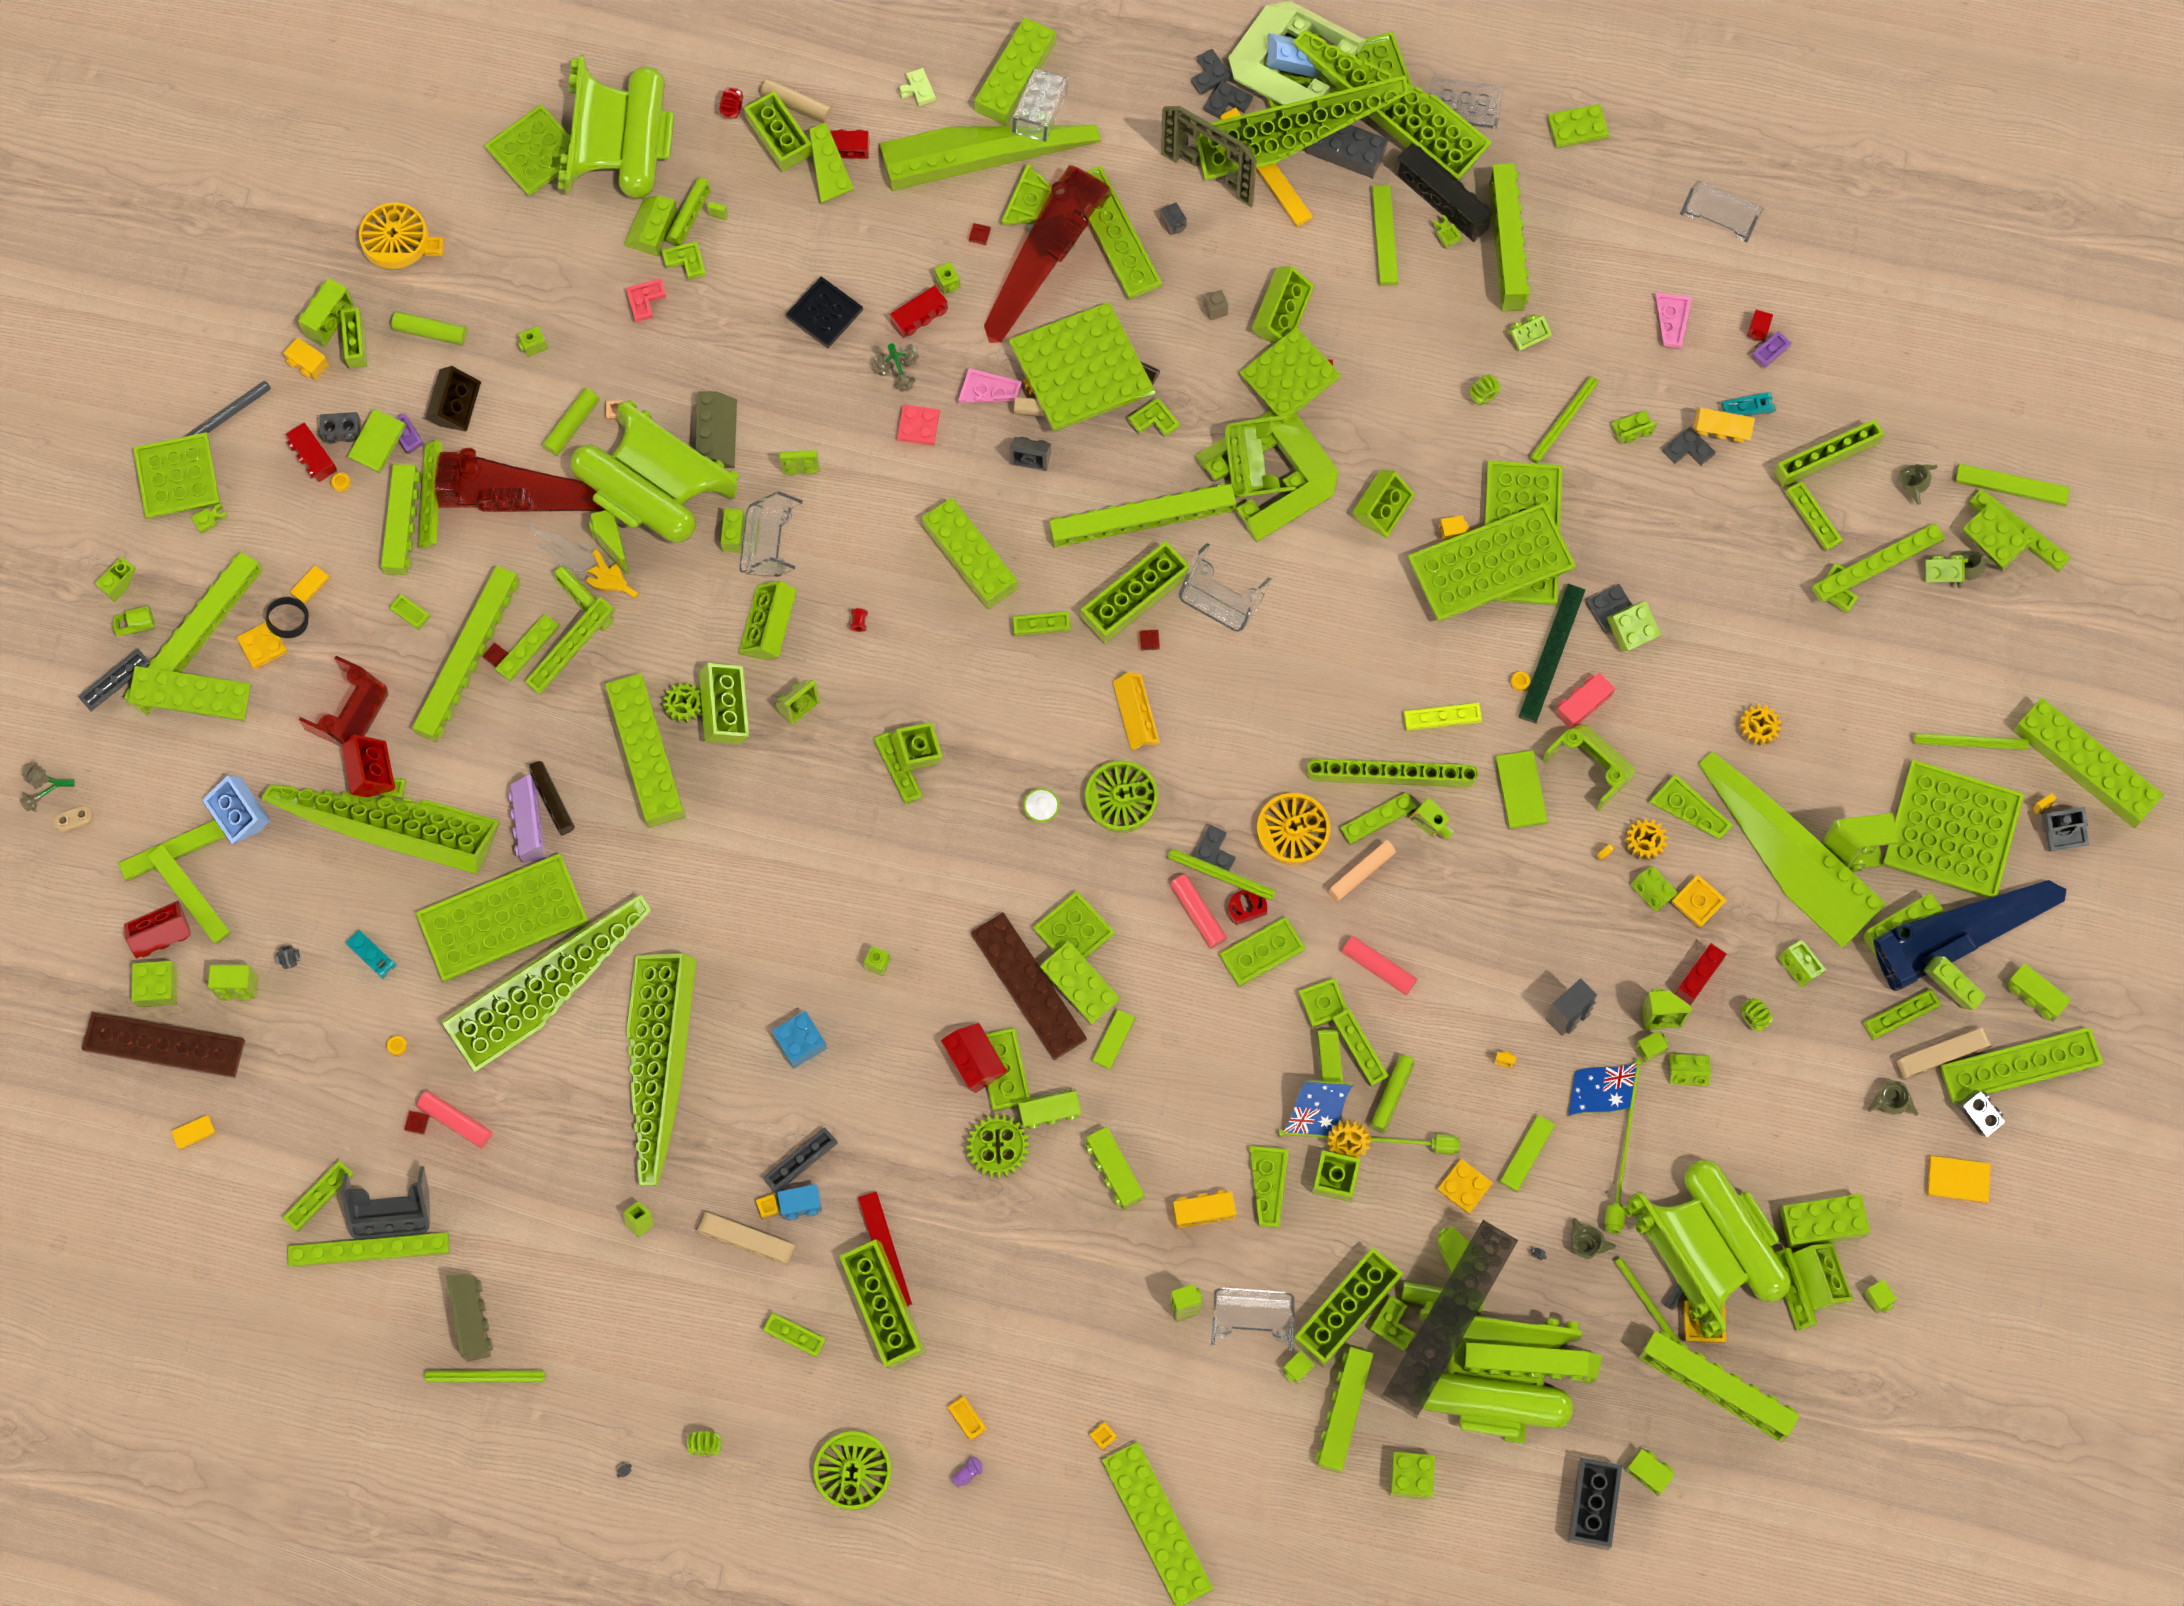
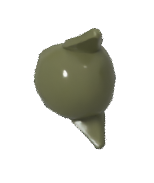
M1915 464L1906 466L1901 470L1898 477L1899 484L1907 490L1916 504H1921L1920 493L1926 491L1930 486L1932 478L1930 470L1937 469V465Z
M1962 551L1957 554L1962 555V558H1968V562H1965V579L1968 580L1980 577L1985 571L1986 564L1997 566V562L1979 552ZM1957 582V587L1961 588L1963 582Z
M1887 1081L1884 1083L1881 1091L1868 1107V1112L1881 1107L1884 1112L1889 1114H1901L1909 1109L1915 1116L1918 1115L1906 1085L1900 1081Z
M1576 1218L1572 1219L1573 1239L1571 1248L1578 1256L1591 1259L1596 1254L1604 1253L1616 1247L1614 1243L1605 1241L1603 1234L1597 1228L1591 1225H1581Z

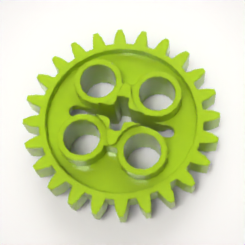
M996 1114L995 1120L988 1116V1122L980 1119L981 1126L974 1124L976 1132L969 1131L973 1138H967V1142L971 1144L966 1146V1150L972 1151L967 1154L968 1158H973L970 1162L971 1165L977 1164L976 1171L983 1169V1176L989 1172L991 1179L994 1174H997L998 1179H1001V1174L1003 1173L1008 1178L1009 1171L1016 1174V1167L1022 1169L1020 1162H1027L1024 1155H1030V1151L1026 1150V1148L1030 1147V1143L1025 1142L1029 1139V1136L1023 1135L1026 1129L1022 1128L1019 1130L1021 1124L1018 1122L1014 1125L1013 1117L1006 1121V1115L1003 1116L1002 1120L999 1119L998 1114ZM996 1130L1000 1132V1164L997 1163ZM1005 1133H1011L1013 1138L1007 1141L1002 1136ZM985 1134L993 1135L991 1141H984L982 1138ZM1006 1152H1011L1014 1154V1157L1006 1160L1003 1158V1155ZM986 1153H992L994 1158L986 1161L983 1156Z

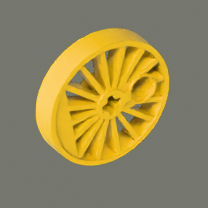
M386 203L374 208L365 216L360 225L359 240L362 251L370 262L385 269H401L412 265L424 254L429 243V230L421 214L413 207L403 203ZM384 214L386 224L378 216ZM375 220L380 226L372 224L371 222ZM367 228H369V229L374 230V231H376V232L366 231V230H367ZM423 229V232H414ZM364 238H373L364 242ZM413 239H422V240H421V242H418V241H415V240H413ZM405 243L417 247L416 250L412 251ZM371 246H374V247H373L371 250H369V251L366 249V248H369V247H371ZM402 246L408 253H402L400 247Z
M1300 793L1282 794L1270 800L1260 812L1257 822L1258 839L1266 854L1275 861L1286 865H1302L1314 860L1324 850L1330 835L1329 817L1322 805L1310 796ZM1285 801H1293L1292 817L1290 816ZM1296 801L1304 803L1298 816H1296ZM1281 803L1286 818L1275 807V805ZM1307 805L1314 808L1310 812L1304 813ZM1271 810L1280 820L1266 815V813ZM1312 819L1316 821V824L1309 825L1307 821ZM1266 821L1277 826H1268ZM1324 822L1325 828H1319L1320 823ZM1311 834H1326V835H1325V838H1324V840H1323V839H1320V838H1318V837H1316V836H1314V835H1311ZM1291 840V858L1283 857ZM1308 840L1313 841L1321 846L1316 850L1315 847ZM1285 841L1280 853H1278L1277 847ZM1295 841L1302 858H1294ZM1301 842L1312 852V854L1306 856Z

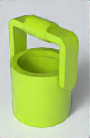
M149 605L115 615L112 622V630L118 637L130 633H140L155 629L156 627ZM127 620L128 627L120 629V621Z

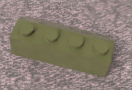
M698 391L696 451L713 462L720 460L724 464V468H735L737 399L717 391Z
M474 1275L446 1276L460 1356L467 1362L491 1357L490 1350H493L491 1338H487L486 1332L489 1331V1324L483 1315V1311H486L484 1299L481 1300L479 1293L482 1292L481 1281L477 1280Z

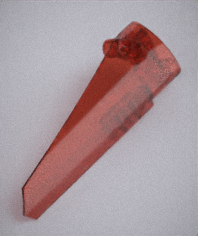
M1069 165L1060 179L1052 185L1051 192L984 324L989 343L1003 341L1057 262L1063 261L1089 223V217L1098 205L1101 208L1104 206L1112 194L1109 186L1078 167ZM1060 188L1065 189V191H1064L1063 194H1061V195H1057V194H1056V192H1057L1058 189H1060Z
M469 447L462 449L460 453L440 452L435 480V491L439 508H478L483 512L606 510L593 501V496L597 491L583 481L477 457L476 451Z

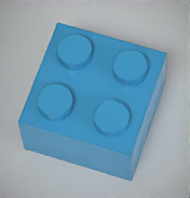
M806 1011L772 1030L774 1038L793 1069L827 1049L824 1039Z

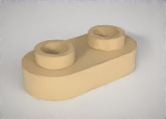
M80 806L59 813L54 819V825L60 832L67 833L90 825L93 822L94 814L88 807ZM81 813H85L84 817H79ZM66 819V822L61 824V821Z

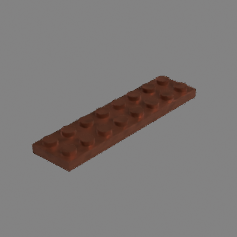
M1004 912L971 931L972 937L1053 1060L1058 1059L1087 1040V1037L1044 972L1040 969V966Z
M92 1012L82 1050L235 1078L245 1040L243 1038Z

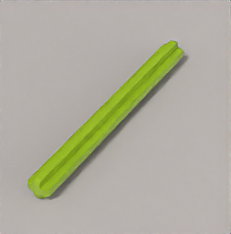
M1591 376L1532 453L1530 457L1535 463L1540 462L1597 386L1598 380Z
M1915 733L1913 739L1915 744L2013 750H2028L2029 747L2027 739Z
M1172 849L1169 852L1168 858L1172 861L1270 901L1275 897L1276 891L1274 889L1176 849Z
M425 1371L424 1375L426 1382H545L546 1377L544 1371Z

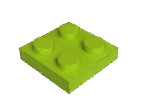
M817 450L780 452L783 474L793 476L797 473L814 474L820 472Z
M1336 978L1299 991V996L1312 1028L1332 1022V1017L1348 1009Z

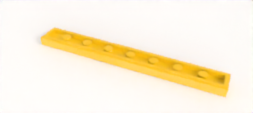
M1235 107L1222 114L1220 119L1232 118L1241 114ZM1276 164L1256 168L1296 227L1312 220V214Z

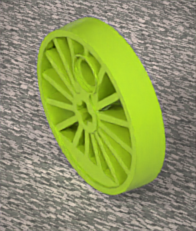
M1114 761L1101 766L1090 777L1086 786L1085 800L1091 817L1099 826L1111 832L1128 833L1141 828L1151 819L1158 802V789L1152 775L1142 766L1130 761ZM1118 769H1126L1122 785ZM1115 770L1117 785L1108 774V771ZM1129 771L1137 772L1129 784H1127ZM1104 775L1111 787L1098 778ZM1141 775L1146 779L1142 782H1136ZM1096 784L1106 791L1098 790ZM1142 790L1145 794L1138 796L1136 792ZM1154 795V801L1148 800L1149 796ZM1137 804L1151 806L1152 808L1148 812ZM1110 808V810L1102 819L1101 813ZM1121 808L1125 826H1117ZM1126 809L1136 823L1129 825ZM1133 809L1143 814L1145 817L1142 820H1140ZM1116 810L1113 825L1107 823L1108 819Z
M857 1431L844 1432L828 1440L818 1452L814 1464L815 1483L821 1495L832 1505L845 1510H861L876 1503L886 1492L891 1479V1461L884 1446L873 1436ZM836 1446L844 1447L847 1460L836 1448ZM831 1447L843 1463L826 1455V1451ZM848 1447H853L852 1458L850 1456ZM863 1448L857 1458V1449ZM867 1449H875L872 1453H870L866 1458L862 1460ZM882 1451L885 1459L866 1464ZM822 1458H824L838 1465L840 1468L820 1466V1463ZM887 1463V1472L867 1470ZM852 1466H855L858 1472H854L853 1478H851V1474L848 1470H851ZM819 1471L840 1472L819 1479ZM866 1475L886 1476V1481L883 1485ZM839 1479L824 1492L821 1484ZM863 1479L881 1488V1491L875 1495ZM841 1485V1490L834 1501L828 1495ZM861 1485L873 1498L864 1503L860 1490ZM850 1486L856 1488V1493L853 1496L845 1494L846 1489ZM842 1496L848 1501L847 1505L839 1503ZM859 1498L860 1504L852 1505V1502Z

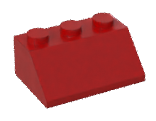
M353 734L341 746L350 794L368 798L394 791L396 788L386 741Z
M179 900L124 924L126 941L136 959L147 957L158 949H165L174 942L184 941L191 935L189 924Z
M980 1023L957 1029L941 1040L968 1089L974 1093H977L1008 1073Z

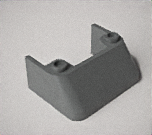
M420 1166L418 1183L410 1186L408 1197L370 1200L369 1193L364 1189H352L349 1175L344 1173L341 1197L349 1233L353 1238L362 1240L423 1234L429 1230V1188L424 1166Z

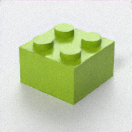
M1647 601L1637 602L1606 617L1621 652L1629 651L1661 636Z
M932 722L896 729L891 737L902 772L938 765L943 758Z
M172 961L132 963V1002L137 1007L177 1005V966Z
M210 965L208 988L219 1000L230 1001L231 998H238L241 1001H249L250 998H257L258 975L250 965Z
M1322 1150L1312 1193L1351 1202L1361 1159Z
M1394 1452L1392 1457L1390 1496L1431 1500L1433 1497L1435 1455Z

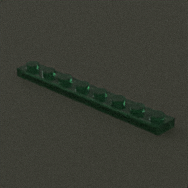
M1571 584L1567 585L1518 718L1537 723L1586 589Z

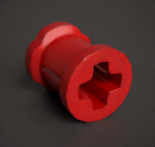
M862 608L852 609L851 614L853 618L850 629L855 632L866 631L865 618L868 615V611Z

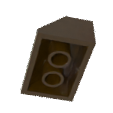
M454 366L439 369L425 419L440 427L467 431L481 381Z

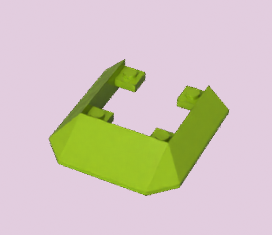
M1269 410L1256 419L1275 417L1277 415L1272 410ZM1297 414L1285 423L1281 420L1273 421L1271 435L1267 438H1261L1263 453L1277 445L1294 467L1296 472L1283 479V484L1285 487L1295 486L1296 490L1289 491L1290 494L1262 511L1253 499L1236 508L1237 513L1247 525L1246 529L1256 542H1259L1334 496L1339 470ZM1226 437L1195 455L1204 471L1207 470L1215 482L1230 474V468L1224 461L1228 457Z

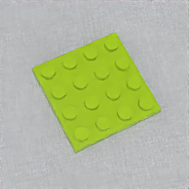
M540 104L484 146L530 197L559 176L561 153L568 154L571 136L546 108Z
M1297 327L1239 372L1241 377L1277 416H1287V419L1281 420L1283 423L1341 378V374Z
M207 432L133 447L144 512L147 519L221 504Z

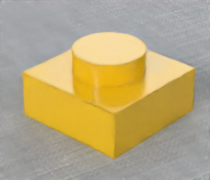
M1507 1051L1497 1052L1494 1064L1513 1069L1517 1057L1512 1056L1513 1054Z

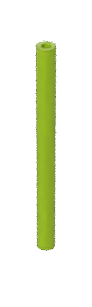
M1622 1257L1617 1259L1615 1263L1662 1330L1670 1336L1672 1341L1676 1343L1680 1341Z

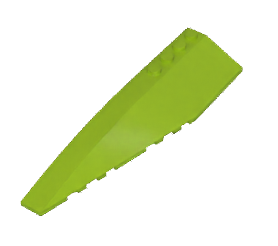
M1306 30L1292 43L1340 91L1396 78L1391 73L1367 61L1356 58L1357 56L1352 53L1348 54L1340 50V47L1336 45L1332 46L1326 43L1324 39ZM1408 84V95L1368 116L1455 188L1492 142L1437 96L1429 95L1423 92V89L1417 86L1415 88Z
M1406 75L1211 122V124L1250 146L1257 160L1256 168L1276 164L1408 95L1409 89ZM1200 133L1196 141L1205 180L1226 176L1229 171L1238 173V164L1227 158V148Z
M1097 125L945 127L882 142L879 145L892 191L1101 142Z
M1713 751L1699 763L1700 768L1710 783L1718 791L1720 798L1728 806L1729 812L1736 818L1739 827L1753 848L1757 850L1761 860L1767 865L1775 881L1781 886L1785 896L1842 949L1882 911L1886 903L1807 829L1755 784Z
M271 784L262 796V800L338 833L473 874H477L484 864L500 824V820L429 800H421V802H413L411 798L393 800L391 796L382 798L371 796L367 798L351 795L350 792L333 794V791L325 790L323 793L314 792V789L311 788L296 790V787Z
M641 894L568 937L440 1020L474 1072L531 1036L546 1024L548 1019L558 1011L561 1005L571 997L575 990L601 965L602 961L613 952L616 946L651 911Z
M684 953L641 955L635 957L626 1034L630 1043L628 1055L631 1056L629 1070L633 1079L631 1083L633 1115H636L634 1129L637 1132L638 1138L636 1151L639 1152V1160L637 1161L639 1186H658L678 1105L697 959Z

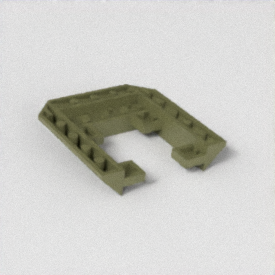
M1164 106L1162 109L1161 155L1175 163L1181 158L1195 167L1199 162V152L1194 147L1188 146V135L1197 140L1200 133L1227 148V158L1238 164V173L1229 171L1225 178V185L1237 191V200L1252 208L1257 160L1251 147L1181 106Z

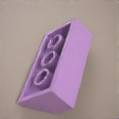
M526 775L511 784L512 791L509 792L510 803H513L514 809H511L512 821L516 823V827H513L514 838L518 839L515 851L517 857H520L522 862L546 859L537 787L532 776Z

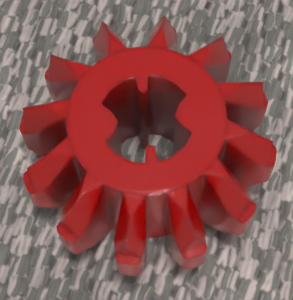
M727 87L724 90L719 103L721 115L727 118L738 117L744 98L741 90Z

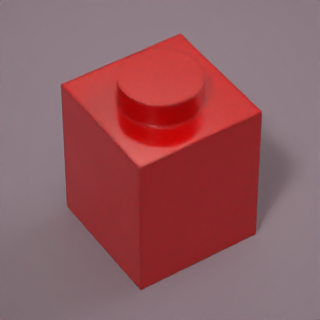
M1756 309L1747 336L1756 341H1765L1773 314Z

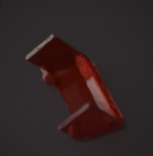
M336 656L334 659L339 668L347 672V679L356 686L339 717L330 714L324 715L318 724L302 717L299 718V721L305 731L341 747L353 734L365 737L389 692L384 683L364 668Z

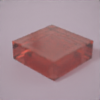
M973 223L969 242L987 245L991 227Z
M1158 629L1139 631L1141 651L1160 649Z
M494 643L482 657L496 668L509 653Z
M409 1111L404 1130L424 1135L430 1116Z

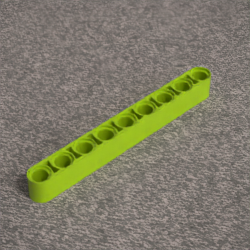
M1313 759L1308 763L1307 777L1311 781L1472 787L1476 783L1478 770L1473 765ZM1316 767L1320 769V772L1314 773L1311 769ZM1337 768L1340 772L1334 774L1330 769ZM1356 769L1359 773L1351 774L1349 770ZM1376 770L1378 774L1371 775L1368 771ZM1393 770L1397 775L1390 776L1387 772ZM1413 771L1416 776H1408L1407 772ZM1432 772L1435 774V777H1428L1426 773ZM1452 773L1454 777L1448 778L1445 774ZM1469 773L1474 778L1467 779L1464 774Z

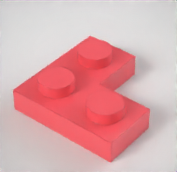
M661 278L626 288L636 322L653 318L649 302L666 298Z

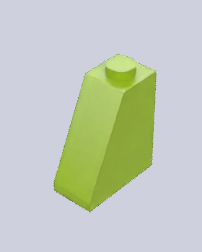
M1451 1226L1449 1229L1444 1228L1438 1234L1437 1246L1455 1289L1460 1290L1486 1263L1487 1258Z

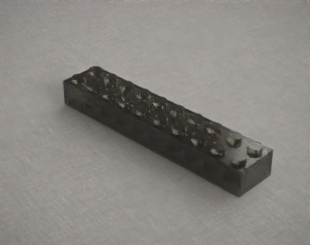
M1482 1220L1383 1392L1382 1399L1417 1419L1518 1242L1516 1238Z

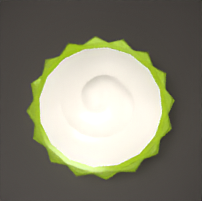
M1045 787L1042 789L1036 788L1025 796L1023 810L1032 821L1046 823L1058 815L1060 800L1057 799V794H1054L1052 790H1047Z

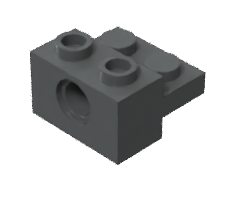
M2085 807L2041 813L2049 851L2089 845ZM2068 828H2072V829H2073V830H2069V831L2060 832L2062 829H2068Z

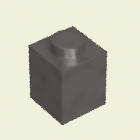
M1177 202L1161 209L1160 219L1170 235L1181 233L1186 228L1187 219Z

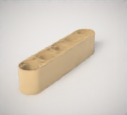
M1980 1028L1902 1057L1896 1063L1904 1080L1937 1069L1943 1064L1955 1062L1992 1047V1044L1985 1029Z
M707 1212L704 1213L697 1230L702 1235L783 1265H788L795 1245Z

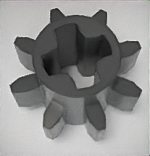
M292 945L280 947L278 949L279 952L275 956L277 965L282 964L284 969L293 968L297 965V961H300L299 949L294 950Z

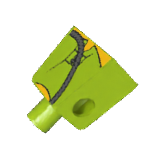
M1430 797L1409 817L1411 821L1431 837L1439 833L1447 840L1454 833L1446 825L1450 817Z

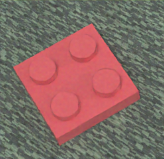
M903 405L897 437L898 441L934 446L940 409Z

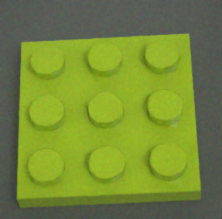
M1078 891L1074 892L1033 927V930L1054 953L1067 941H1070L1085 959L1115 935V931Z

